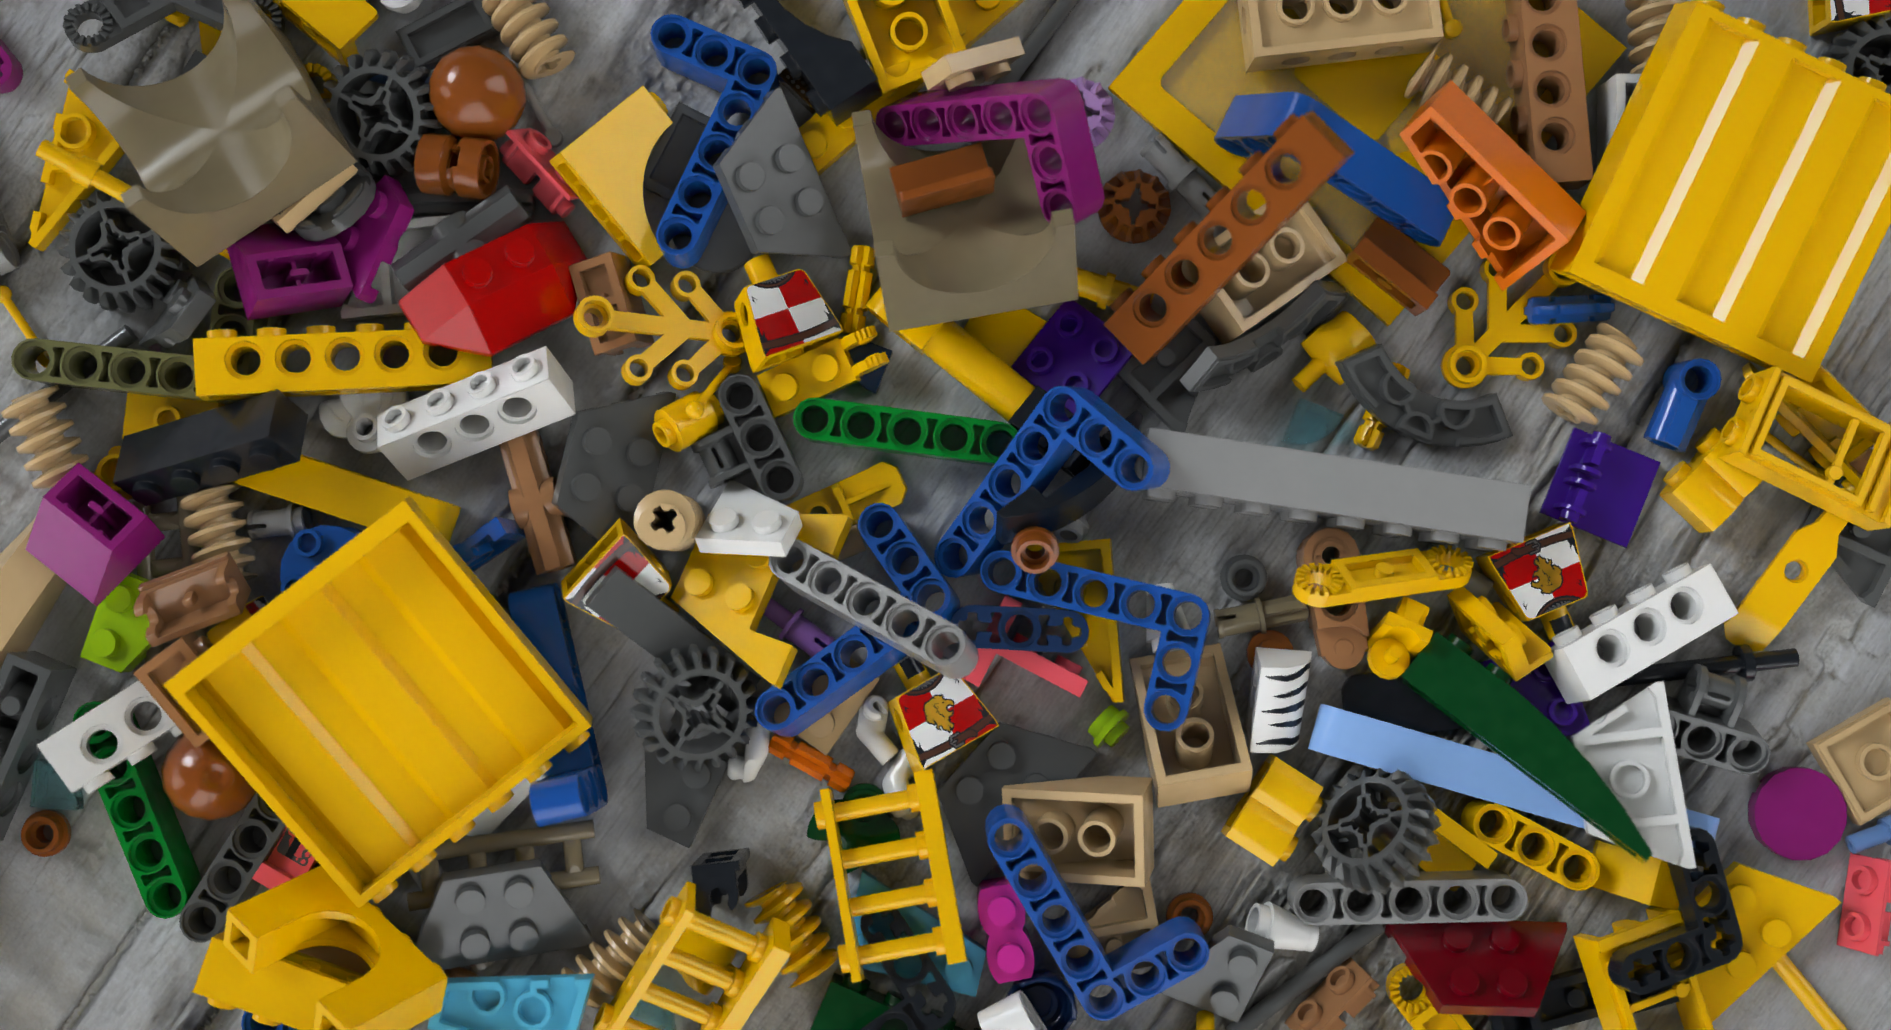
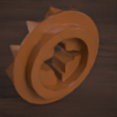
M1141 169L1121 171L1105 183L1103 187L1104 203L1098 211V216L1102 226L1112 237L1125 243H1143L1153 239L1164 229L1170 217L1171 203L1169 191L1160 182L1158 176H1152ZM1136 188L1139 189L1140 202L1154 209L1140 210L1134 224H1131L1129 209L1122 207V204L1116 203L1129 201Z

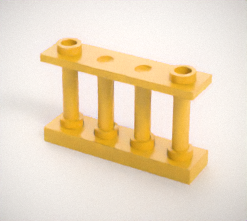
M932 769L913 772L915 783L907 785V790L835 803L833 790L826 788L820 790L821 801L814 802L818 830L826 829L845 939V944L838 945L842 974H851L852 983L865 979L863 965L930 952H936L937 956L946 955L948 965L968 960L935 776ZM910 808L912 813H921L923 830L915 832V837L843 850L838 823L840 821ZM919 856L920 860L929 859L932 878L923 879L924 884L851 898L846 869ZM926 903L928 908H938L941 926L932 927V932L859 946L855 917Z
M687 881L677 897L670 896L666 901L660 915V925L610 1004L604 1002L600 1006L594 1019L593 1030H661L629 1017L640 1000L701 1023L699 1030H741L791 955L790 924L773 917L763 933L757 932L755 935H752L695 911L696 884ZM688 929L746 953V959L740 968L734 967L732 970H729L677 949L674 946L684 930ZM666 965L724 990L717 1003L711 1002L707 1005L654 984L652 980L661 966Z

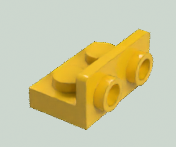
M1464 586L1456 588L1447 594L1461 632L1502 670L1510 675L1514 681L1517 682L1553 657L1551 647L1501 603L1494 602L1491 604L1482 595L1476 598Z

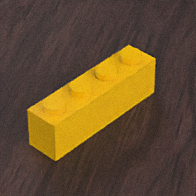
M223 931L211 938L193 993L207 997V1003L216 1008L224 1010L238 1008L253 1013L252 1018L265 1025L278 1026L284 1024L298 1030H313L317 1000L364 976V974L298 951L252 974L223 945L225 933Z

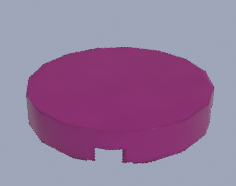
M1782 767L1767 773L1759 781L1761 784L1757 787L1756 792H1752L1748 802V822L1755 838L1771 852L1790 860H1813L1827 854L1841 840L1847 824V805L1839 787L1827 775L1806 767Z

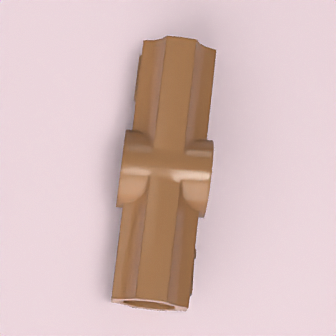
M535 430L499 444L512 488L508 491L510 507L517 525L520 529H524L536 574L543 575L576 565L578 562L564 518L566 515L552 504L557 478L555 476L552 477L539 431Z

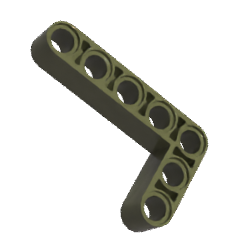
M230 267L217 277L214 288L216 302L212 306L209 330H233L238 326H244L246 336H257V329L267 327L268 318L247 320L243 303L237 302L235 298V289L238 285L233 268ZM32 338L20 342L14 348L11 356L12 366L19 376L47 385L203 401L196 396L194 356ZM47 351L49 355L48 367L38 373L36 369L37 357L42 352ZM247 352L240 356L237 362L239 374L250 375L256 372L261 362L259 354ZM95 356L97 360L96 372L91 377L86 378L83 373L84 363L88 358ZM142 361L145 366L144 377L140 382L134 384L130 378L131 368L135 363ZM190 366L193 371L192 382L188 387L180 389L177 384L178 373L181 369ZM223 400V401H208V402H218V403H222V404H231V403H234V402H237V401H241V400Z

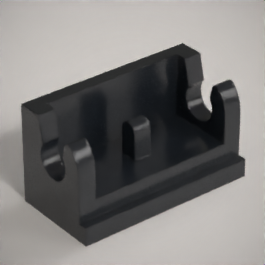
M749 848L703 853L691 865L692 883L696 884L695 909L697 912L711 917L713 906L721 904L722 895L728 894L727 904L729 909H735L739 896H743L748 888L746 862L750 858Z

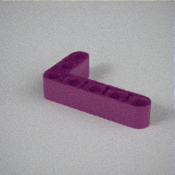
M1053 78L971 86L949 92L948 89L914 92L882 107L877 112L875 121L878 128L891 140L904 146L1024 138L1041 210L1048 223L1051 220V212L1071 208L1075 225L1098 212L1103 206L1104 191L1083 99L1079 89L1068 79Z

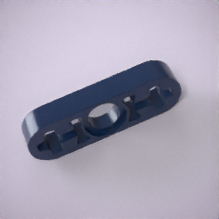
M965 605L959 608L951 619V623L958 626L959 621L967 620L969 612L977 613L978 621L993 623L991 613H1001L997 626L1000 642L989 641L992 635L990 631H979L976 633V639L971 640L976 648L1071 653L1082 648L1089 635V628L1085 618L1078 612L1065 609ZM1018 614L1027 616L1033 625V632L1030 638L1020 643L1011 641L1005 632L1007 621L1012 616ZM1038 616H1049L1046 622L1047 626H1060L1063 623V618L1070 617L1071 624L1079 627V636L1071 637L1070 644L1063 645L1060 636L1045 634L1047 644H1037L1041 634V623Z

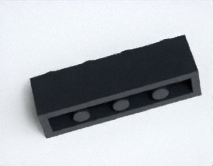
M276 389L124 436L112 483L131 495L135 501L149 506L299 462L308 414L281 391Z

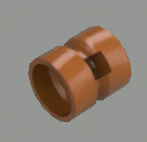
M437 133L422 135L418 142L414 159V175L420 192L451 196L456 191L458 196L462 198L485 200L495 193L499 180L500 158L498 148L493 140L464 137L458 141L453 135Z

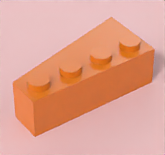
M1451 79L1419 107L1399 134L1432 185L1438 184L1448 198L1449 202L1446 206L1455 220L1461 219L1473 236L1472 246L1480 258H1487L1496 271L1494 279L1502 291L1568 243L1587 213Z

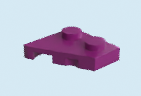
M384 175L376 184L374 200L365 214L351 227L335 236L342 246L353 284L352 290L357 299L369 304L376 300L379 291L372 288L371 284L380 263L383 261L391 265L398 250L400 237L406 231L415 211L400 182L387 175Z

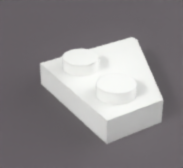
M729 481L696 535L695 540L700 553L786 557L803 525L798 511L736 481Z

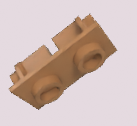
M1350 957L1341 965L1335 967L1308 998L1297 1006L1296 1010L1284 1023L1291 1030H1343L1347 1025L1339 1016L1345 1010L1351 1017L1355 1018L1377 996L1374 991L1380 985Z

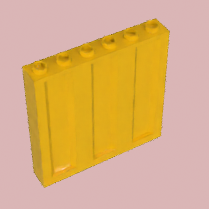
M1693 0L1675 3L1580 203V206L1587 213L1571 240L1558 249L1549 270L1761 367L1768 369L1777 366L1785 374L1800 381L1812 383L1891 224V94L1885 92L1887 85L1879 80L1865 76L1856 78L1846 73L1847 65L1836 59L1823 56L1816 58L1805 53L1807 46L1800 41L1788 37H1778L1777 39L1765 33L1766 26L1757 20L1748 17H1738L1736 19L1724 13L1725 6L1716 0Z
M410 495L163 684L358 909L370 899H373L376 904L384 900L399 886L396 879L410 868L414 873L425 868L438 855L434 849L448 838L453 843L462 839L476 826L473 819L488 808L491 813H494L504 806L514 796L511 789L526 778L529 783H532L541 777L553 765L549 759L563 748L570 753L582 745L591 735L587 730L592 726L593 719L589 711Z

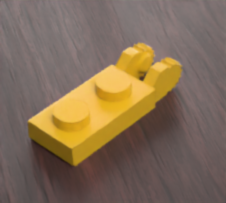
M867 326L844 338H835L756 375L774 417L780 418L794 412L796 407L808 398H824L861 381V376L888 364L890 361L886 352L874 353L855 365L850 356L849 350L859 345L867 344L878 336L875 326Z

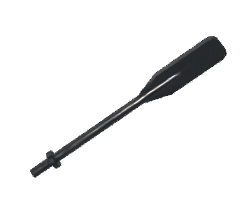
M1747 644L1735 645L1732 655L1652 664L1614 687L1684 680L1689 669L1696 663L1706 666L1708 672L1718 675L1735 674L1746 678V681L1750 682L1755 679L1756 671L1798 667L1799 654L1795 648L1753 653ZM1373 672L1360 673L1350 676L1343 683L1341 689L1343 710L1422 733L1462 728L1402 682L1401 676L1396 679L1387 680L1380 678Z

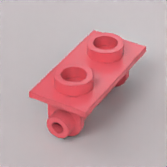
M535 129L508 130L506 134L510 139L499 149V152L503 155L502 162L524 184H529L538 175L540 180L532 189L534 195L552 215L558 214L561 218L568 216L575 208L571 201L579 199V197L550 164L549 160L556 155L551 150V142L545 135Z
M1850 853L1837 945L1874 956L1883 954L1884 946H1890L1888 935L1891 912L1886 911L1887 902L1891 903L1890 859L1873 858Z

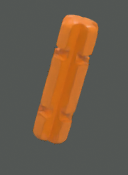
M777 734L773 735L768 746L769 753L782 760L786 757L790 760V765L819 781H822V779L827 780V785L839 792H845L855 776V771L841 762L838 765L833 763L834 758L824 755L803 741L800 743L794 741V736L782 737Z

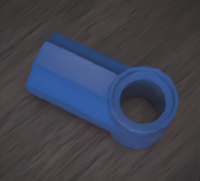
M1698 358L1676 362L1668 367L1662 381L1664 390L1643 438L1655 445L1679 453L1686 451L1707 400L1714 396L1720 388L1722 378L1716 364L1708 359ZM1689 369L1693 370L1698 376V387L1694 392L1690 391L1685 385V375Z

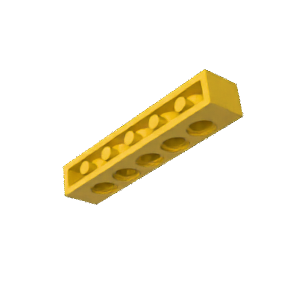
M410 322L404 323V330H385L384 324L364 323L355 325V332H336L335 326L315 325L306 327V334H287L286 328L265 327L257 329V336L237 337L236 330L215 329L207 331V338H193L196 396L203 401L244 400L276 389L281 391L286 397L433 391L470 377L477 372L492 368L493 356L486 357L457 351V357L452 364L448 366L436 365L431 361V353L435 346L422 344ZM392 346L405 347L409 351L408 361L399 368L387 367L383 362V356L387 349ZM344 348H354L360 353V360L357 366L347 371L336 368L335 357L337 353ZM305 350L310 354L309 366L299 373L289 372L286 367L288 356L293 351ZM247 352L258 353L261 362L257 371L250 375L239 374L237 362L240 356Z

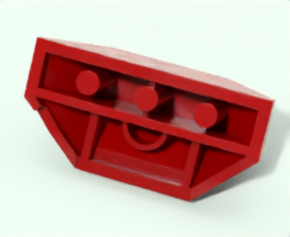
M564 221L529 223L443 264L401 298L398 304L422 344L435 347L438 345L456 351L492 357L573 316L578 298L569 266L587 260Z

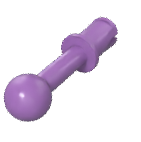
M770 598L763 615L783 629L778 636L779 639L783 640L786 638L811 657L835 640L833 636H829L802 615L803 609L800 608L793 614L773 598Z

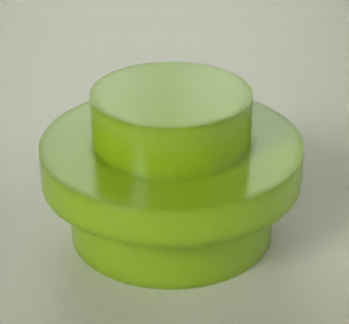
M1113 704L1107 707L1095 719L1087 731L1095 738L1093 744L1097 748H1100L1105 743L1111 748L1115 746L1130 729V726L1125 723L1130 714L1125 709L1119 711Z

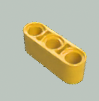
M1474 799L1464 807L1461 814L1462 827L1490 848L1575 891L1587 890L1597 882L1600 874L1599 862L1595 855L1585 848L1506 806L1483 799ZM1493 810L1496 815V825L1492 831L1482 833L1479 827L1480 818L1485 812ZM1535 833L1538 841L1537 847L1533 853L1524 855L1521 849L1522 840L1526 835ZM1576 855L1579 860L1578 870L1574 875L1566 877L1563 871L1564 863L1569 857Z

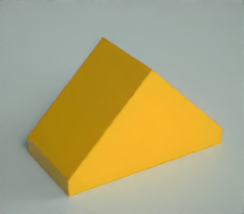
M1596 839L1592 854L1595 855L1599 862L1600 874L1597 882L1592 887L1649 906L1678 910L1679 901L1666 861L1650 856L1646 862L1641 863L1620 846Z

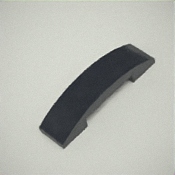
M1136 410L1125 420L1141 432L1143 415ZM1110 430L1102 436L1101 446L1105 450L1112 441ZM1091 464L1046 498L1032 486L997 511L996 539L1001 544L1012 543L1015 535L1028 527H1042L1050 532L1061 529L1094 509L1118 484L1095 464Z
M1583 967L1550 976L1540 1007L1534 1017L1488 1015L1492 1030H1552L1599 1017ZM1674 984L1641 995L1625 990L1629 1005L1671 989ZM1672 997L1634 1013L1680 1002L1679 997Z

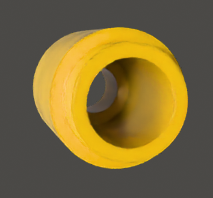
M693 391L657 410L654 414L655 422L652 425L657 441L665 448L669 447L675 452H680L697 441L715 433L718 425L724 422V411L716 396L713 394L704 405V413L698 419L688 417L685 408L689 402L696 401L703 392Z

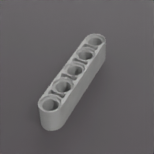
M795 539L786 557L769 556L771 571L794 592L940 674L952 679H959L969 675L975 669L978 662V650L975 644L958 626L801 540ZM800 559H804L802 566L797 571L790 573L793 564ZM841 579L839 588L835 592L827 594V590L832 582ZM880 600L878 609L870 615H865L866 607L871 602ZM919 621L918 630L909 637H903V632L908 624ZM959 642L960 647L956 655L950 659L942 660L945 648L952 643Z
M1499 870L1419 871L1420 877L1412 876L1409 873L1405 876L1404 888H1415L1416 896L1412 904L1403 908L1397 907L1395 904L1396 895L1403 888L1396 887L1392 883L1387 895L1378 893L1373 889L1366 904L1356 909L1348 907L1347 904L1348 896L1354 890L1345 888L1337 881V878L1334 879L1328 873L1299 875L1291 881L1287 889L1288 903L1297 917L1304 923L1315 926L1507 922L1516 920L1523 915L1528 904V896L1524 887L1511 876ZM1509 885L1510 895L1507 901L1501 905H1492L1491 896L1493 891L1499 886ZM1461 886L1463 895L1460 902L1454 906H1444L1443 897L1445 892L1451 887ZM1311 889L1320 890L1322 899L1317 907L1309 910L1300 907V898L1304 892Z

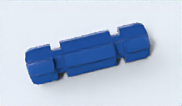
M1586 294L1551 296L1550 301L1548 296H1537L1528 299L1527 306L1524 307V315L1527 316L1528 322L1533 325L1549 324L1550 319L1552 324L1588 321L1602 322L1609 320L1611 313L1615 311V303H1611V298L1604 294H1591L1589 299Z

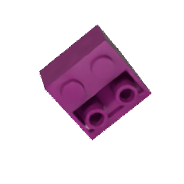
M275 223L261 225L227 248L247 320L341 307L353 288L341 243L335 236L320 241H306L297 235L294 230L286 233Z
M78 462L43 496L25 550L91 603L98 606L165 536L147 515Z

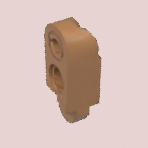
M1322 528L1314 531L1302 540L1296 550L1297 569L1301 568L1304 564L1309 567V563H1314L1315 566L1318 563L1326 564L1322 559V553L1327 547H1334L1335 559L1360 556L1356 541L1347 532L1339 528ZM1312 583L1314 585L1313 589L1320 586V590H1322L1323 585ZM1366 603L1344 604L1342 611L1336 615L1330 614L1325 607L1308 605L1309 628L1313 630L1318 656L1322 657L1328 665L1337 669H1350L1360 663L1365 650L1368 649L1366 636H1369Z

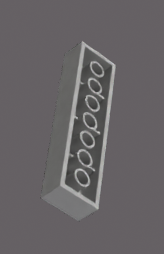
M1151 427L1142 433L1166 454L1170 463V474L1165 483L1155 489L1138 490L1143 491V500L1170 503V501H1175L1176 496L1189 498V507L1207 510L1222 508L1224 503L1235 505V514L1262 517V515H1270V511L1281 512V521L1299 524L1317 522V518L1327 519V528H1339L1345 531H1354V529L1364 530V526L1368 525L1373 526V535L1400 538V536L1411 537L1412 532L1419 533V542L1446 545L1447 543L1459 544L1460 539L1465 540V549L1483 552H1493V550L1506 551L1507 544L1524 542L1531 485ZM1142 456L1137 459L1135 465V473L1140 480H1143L1148 473L1147 461Z

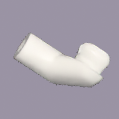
M871 695L867 697L858 710L856 735L879 763L884 766L900 750L885 734L889 710L888 702L880 695Z
M757 723L755 728H747V735L750 740L749 744H746L745 756L736 755V758L729 757L727 775L731 780L743 779V783L754 780L769 753L770 731L763 728L759 723Z
M903 747L882 781L884 794L907 790V785H909L913 771L910 768ZM911 808L890 812L894 817H902L905 820H912L919 814V812L912 813Z

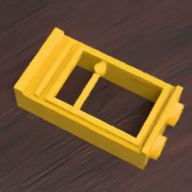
M1777 366L1748 376L1738 392V399L1741 402L1735 416L1728 420L1721 431L1720 442L1723 444L1717 458L1866 531L1891 528V425L1781 372L1782 369ZM1782 399L1846 429L1832 465L1825 470V480L1761 450ZM1854 434L1875 443V446L1857 489L1852 494L1833 484L1835 480L1842 477L1841 465Z
M1651 906L1645 909L1648 920L1642 922L1630 919L1615 921L1611 924L1613 933L1603 937L1583 933L1573 936L1603 1030H1637L1632 1013L1675 996L1679 997L1680 1002H1676V1007L1684 1030H1714L1697 975L1676 982L1671 989L1629 1005L1625 990L1615 986L1608 974L1609 960L1618 949L1679 927L1680 923L1683 922L1679 910ZM1679 942L1672 944L1667 952L1668 964L1670 963L1671 968H1675L1680 965L1684 957V950ZM1633 962L1634 969L1628 972V978L1634 977V972L1646 966L1653 969L1654 967L1652 964L1643 965Z

